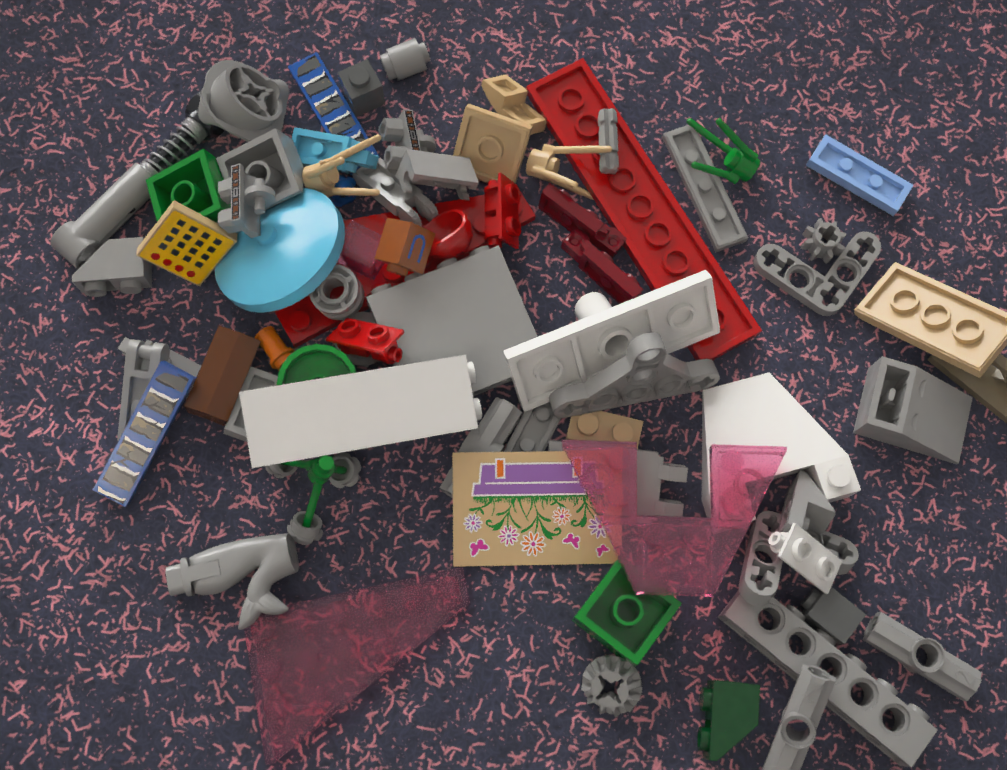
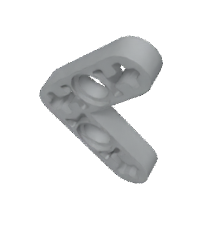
M870 232L857 233L849 241L825 276L776 244L763 245L757 251L753 259V265L760 275L822 316H831L844 305L881 251V243L879 238ZM865 242L869 245L868 251L857 261L853 257L860 249L859 245ZM772 254L776 257L775 264H771L768 267L764 264L765 257H769ZM787 263L788 265H790V267L785 271L783 277H781L778 274ZM837 268H849L854 274L853 281H842L837 275ZM790 274H802L807 280V286L804 288L794 287L789 279ZM833 286L838 288L839 290L832 298L833 303L825 306L822 303V296H825Z
M761 512L750 529L739 581V592L741 597L751 605H766L778 588L783 560L778 557L779 554L774 553L770 549L768 542L770 535L778 531L781 514L777 512ZM807 529L808 534L838 557V553L840 554L839 559L842 560V563L837 572L838 575L846 574L852 569L858 560L859 554L856 546L851 541L827 531L821 534ZM762 551L767 553L771 557L772 563L768 564L760 561L755 552ZM758 575L763 576L760 582V590L756 588L757 585L754 582Z

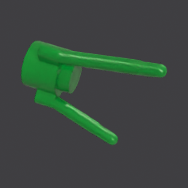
M691 118L687 119L688 125L727 154L724 159L727 171L698 162H692V168L726 178L733 184H736L739 179L746 182L753 177L760 164V160L757 158L758 154L749 149L722 119H716V124L739 149H732Z

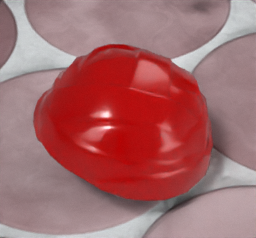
M458 209L440 213L423 227L436 233L429 256L435 259L456 258L469 247L473 237L468 215Z

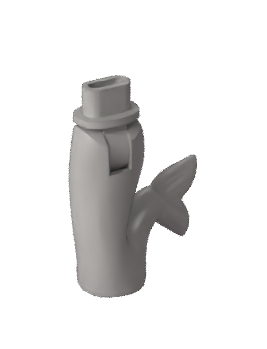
M289 533L246 538L221 544L194 554L189 558H181L180 564L166 567L165 572L169 594L174 596L185 593L190 597L195 594L204 596L226 591L258 568L249 583L247 597L242 606L238 629L242 630L251 626L262 613L280 615L288 611L289 608L270 593V589L275 582L298 572L299 561L293 538Z

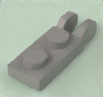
M378 158L376 169L361 167L356 170V173H353V179L361 188L380 190L378 196L372 197L396 217L399 216L402 221L412 222L421 226L422 223L418 213L428 221L439 215L437 207L416 185L410 183L412 193L403 192L399 180L396 179L397 170L386 168L382 158ZM415 206L416 209H417V211H418V213H416L415 211H413L412 207Z

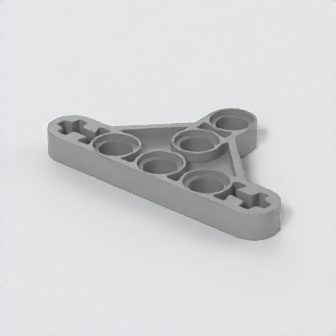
M650 332L635 337L629 343L625 356L583 383L568 385L554 390L549 396V401L554 416L566 418L701 391L714 386L720 380V375L714 361L711 359L684 362L667 354L661 336L658 333Z

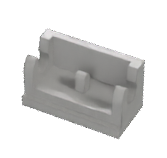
M406 149L396 173V179L399 180L402 191L406 193H412V186L410 185L412 183L456 189L461 200H469L467 186L469 189L476 190L479 184L470 158Z

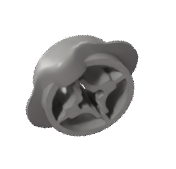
M234 60L219 61L206 73L198 107L199 119L206 125L221 127L230 134L247 142L275 128L282 131L289 97V87L285 81L268 78L257 69Z

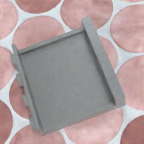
M488 245L481 246L471 251L468 258L457 261L456 258L445 260L437 265V270L426 274L424 272L423 274L412 273L405 277V282L393 287L389 283L383 284L371 291L372 295L367 296L366 299L376 324L403 329L405 332L397 340L398 348L402 349L403 354L401 360L395 362L394 366L466 355L467 362H473L476 374V383L471 384L473 396L512 381L503 351L538 336L499 245L491 249Z

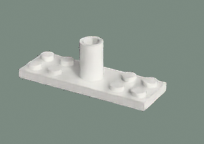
M704 270L614 307L599 292L585 294L578 300L575 306V315L579 321L506 349L503 352L519 403L524 412L550 402L549 396L554 390L568 385L583 383L625 356L629 343L641 334L658 333L661 336L666 353L669 354L720 333L712 276Z

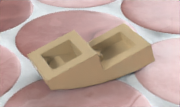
M506 74L482 81L481 86L498 114L532 125L530 135L544 131L546 119L525 103L528 90Z

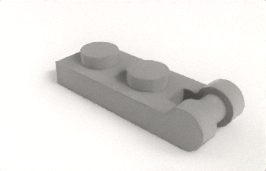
M134 339L128 342L125 355L117 440L120 439L160 361L168 362L170 355L168 344L154 343L151 346L145 345L144 341ZM143 359L149 360V370L141 369Z

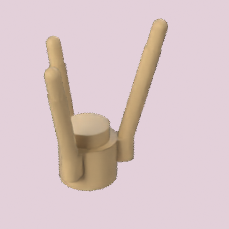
M377 134L330 158L321 160L319 163L304 167L302 178L305 187L321 191L327 197L334 195L378 196L380 194L378 189L340 188L334 185L339 181L337 166L342 165L346 158L380 141L381 135Z
M544 144L542 151L533 149L529 154L526 174L549 181L593 200L590 193L579 187L576 181L558 174L560 159L555 158V154L610 153L612 147L552 146Z

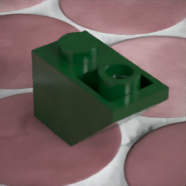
M708 680L707 688H701L699 705L700 710L706 711L705 727H699L697 748L699 751H703V759L718 761L758 726L760 685Z

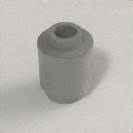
M416 38L387 48L386 53L379 55L389 81L395 78L400 81L427 70L426 63L431 61L425 43L418 44Z

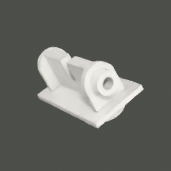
M796 523L792 524L789 533H772L768 540L770 549L774 553L779 554L778 557L823 593L828 594L842 560Z

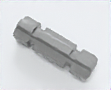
M612 108L601 109L598 115L599 146L612 147L610 153H599V167L603 174H614L618 171L619 157L617 155V112Z

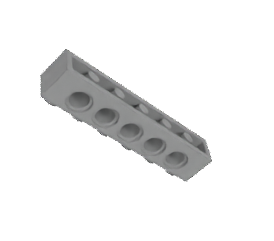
M757 580L756 588L760 590L761 581ZM738 590L719 614L718 618L795 681L798 679L803 664L808 666L814 665L820 668V663L823 659L830 661L833 666L832 676L836 678V682L826 706L899 766L912 768L938 731L928 722L929 715L912 703L905 704L896 696L898 691L890 683L881 678L874 679L865 671L867 666L860 659L849 653L847 655L843 654L834 646L836 641L829 634L821 629L816 631L804 622L806 617L798 609L789 604L785 607L774 598L776 593L766 605L755 606L746 602ZM761 610L768 611L773 617V626L770 630L764 629L759 624L758 615ZM792 634L799 636L803 642V650L799 655L793 653L789 647V639ZM855 684H858L864 692V699L859 705L851 697V689ZM887 709L893 713L895 718L894 726L890 730L884 726L882 721L883 713Z

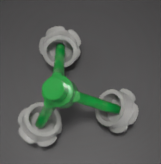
M342 452L333 458L325 455L315 460L302 459L265 466L266 471L269 474H274L276 478L289 476L298 467L305 468L308 471L309 480L313 483L307 510L297 512L293 519L290 520V525L287 526V532L295 542L308 545L313 540L319 541L323 536V530H321L322 520L318 515L314 514L323 484L330 480L331 484L335 487L344 488L345 486L352 487L358 482L361 464L356 457H351L349 453Z

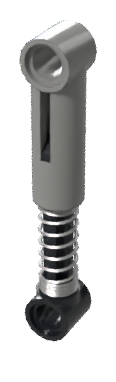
M201 92L194 95L186 106L185 115L187 119L181 123L182 127L178 126L176 133H170V139H164V145L157 146V152H151L150 159L145 158L140 165L134 163L76 221L66 222L55 231L50 243L52 248L74 267L79 269L150 199L146 179L181 161L180 158L183 155L187 156L186 152L189 149L194 150L193 145L196 142L201 143L205 137L218 138L225 131L215 125H206L199 119L198 107Z

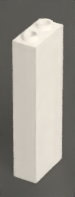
M466 355L241 391L239 395L252 468L477 429V420L482 419V409L479 398H473L471 384L476 383L473 362H467Z

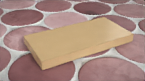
M897 262L889 268L854 309L855 315L861 320L978 378L984 374L1007 345V312Z

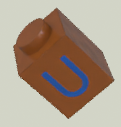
M387 218L374 259L388 264L386 270L400 276L407 277L408 271L423 274L436 233L412 222Z

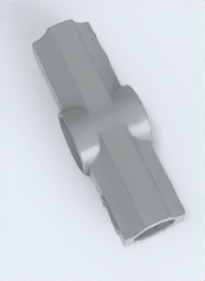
M496 397L479 423L478 428L472 429L458 452H503L505 448L504 443L519 422L522 412L507 400ZM453 467L449 470L440 486V490L453 498Z
M882 612L875 614L864 631L863 641L901 663L909 672L923 676L962 701H968L977 692L982 682V672L945 651L938 641L922 637ZM919 646L927 654V662L924 666L916 658V651Z
M803 664L788 704L782 712L781 722L762 770L801 769L808 749L815 740L816 729L836 682V678L826 670L814 665L808 666ZM798 719L804 721L809 727L804 731H797L791 728L788 723Z

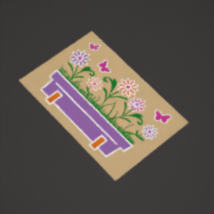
M622 450L452 452L453 567L614 564L620 556L622 557Z

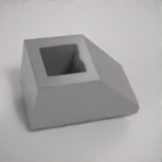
M144 237L107 240L72 275V283L82 293L90 297H102L107 294V291L120 290V292L125 294H138L142 292V288H152V263L136 256L137 247L144 240Z

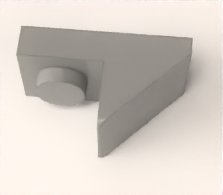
M800 470L789 487L777 532L789 533L792 524L796 523L806 532L809 529L822 534L834 518L836 513L834 508L807 472Z

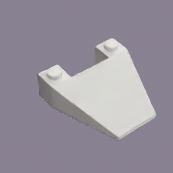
M770 372L702 391V503L713 535L747 526L756 520L746 487L795 474L800 470L808 473L829 503L848 498L861 491L849 455Z

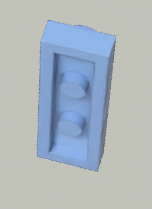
M826 134L806 164L807 167L892 216L898 212L913 187V184Z

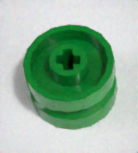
M312 344L300 347L286 358L279 369L277 385L356 373V369L347 355L335 347Z

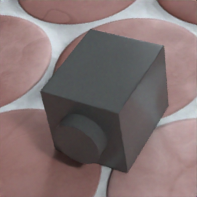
M368 59L337 72L341 92L356 117L385 105L383 86Z
M832 587L828 594L823 593L820 589L816 590L813 588L800 604L804 608L802 612L806 617L804 622L815 631L821 629L829 634L836 641L834 646L844 645L866 616L863 611Z

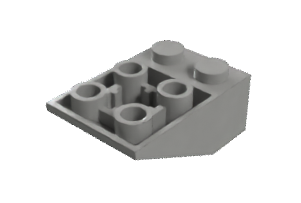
M882 356L868 368L853 433L953 464H959L973 397L917 366Z

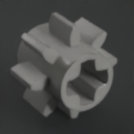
M819 218L814 228L807 226L802 235L807 240L801 245V249H808L811 254V261L816 257L823 258V261L827 264L833 258V254L839 256L845 249L840 242L845 238L846 233L840 231L836 226V221L824 223ZM821 239H826V243L822 242Z

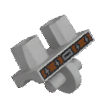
M403 109L399 118H383L378 129L382 137L381 140L395 142V146L388 145L384 152L386 168L398 170L406 149L432 153L436 150L435 139L432 136L424 135L423 130H417L413 110Z
M241 163L231 166V177L218 182L220 198L227 204L231 203V208L218 212V224L227 233L243 231L250 238L261 236L260 215L265 214V207H269L276 202V192L273 188L265 185L264 179L246 174Z

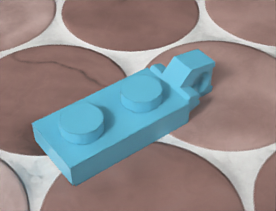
M294 128L292 135L304 166L319 163L321 160L330 158L360 143L348 136ZM362 150L346 158L342 165L337 166L338 172L356 173L357 166L376 169L379 156L372 154L368 150Z

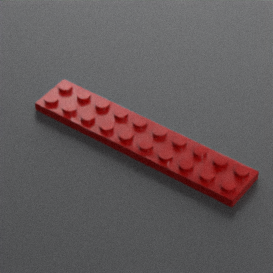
M584 58L526 86V90H528L527 96L537 112L546 119V126L559 146H599V111L604 108L616 110V126L618 130L617 155L619 157V167L616 173H601L599 153L565 154L609 225L615 227L627 238L623 247L651 291L704 270L712 276L720 333L687 346L695 360H714L758 336L762 329Z

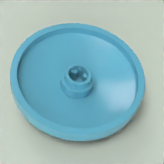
M303 188L302 193L266 210L265 214L260 215L261 236L250 238L243 231L235 232L237 233V242L215 267V278L220 290L229 300L241 309L250 312H272L297 303L312 293L327 278L340 257L345 241V225L341 213L323 193L314 189Z

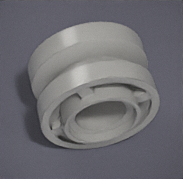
M335 265L327 278L309 296L312 303L323 315L333 320H345L354 316L362 307L364 289L350 269L342 265ZM338 286L344 287V292L339 298L330 299V293L334 288Z

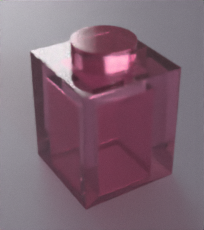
M351 220L345 230V241L337 262L374 281L384 265L383 262L374 259L382 235Z

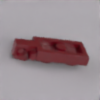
M551 183L542 190L538 205L541 211L570 232L576 228L589 236L590 242L601 251L609 254L611 258L621 250L627 238L615 227L609 228L607 224H604L599 219L596 213L590 209H584L565 190L557 189Z
M575 228L562 240L561 248L579 263L578 267L619 304L641 296L644 289L640 287L637 279L629 273H624L616 266L609 254L599 251L592 245L589 236Z

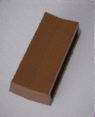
M219 325L184 405L187 412L224 426L228 422L261 341Z

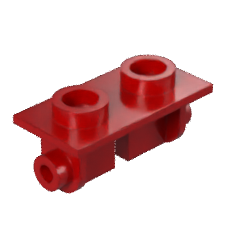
M500 172L498 173V180L488 181V186L484 188L485 212L487 214L496 213V216L485 218V242L488 243L490 249L498 245L502 248V243H507L514 249H519L521 224L518 219V203L521 200L520 190L516 183Z
M346 318L326 338V341L337 344V347L345 354H354L366 358L371 354L373 359L391 365L399 362L402 358V349L398 348L397 340L405 332L403 329Z

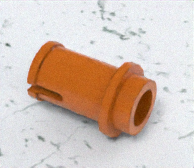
M272 326L261 329L255 336V339L261 341L259 345L270 358V366L273 369H278L279 371L286 358L295 352L293 348L286 346Z

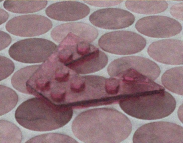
M562 440L561 446L574 468L578 481L585 490L590 500V505L601 527L604 528L620 564H622L627 573V578L635 594L713 597L716 594L787 451V447L712 444L709 448L711 518L637 515V442Z

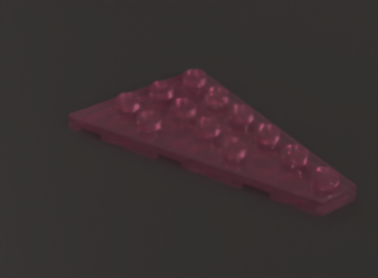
M463 567L286 605L289 608L287 612L280 615L262 613L251 626L245 628L265 764L276 763L424 641L445 626L451 619L467 608L471 603Z

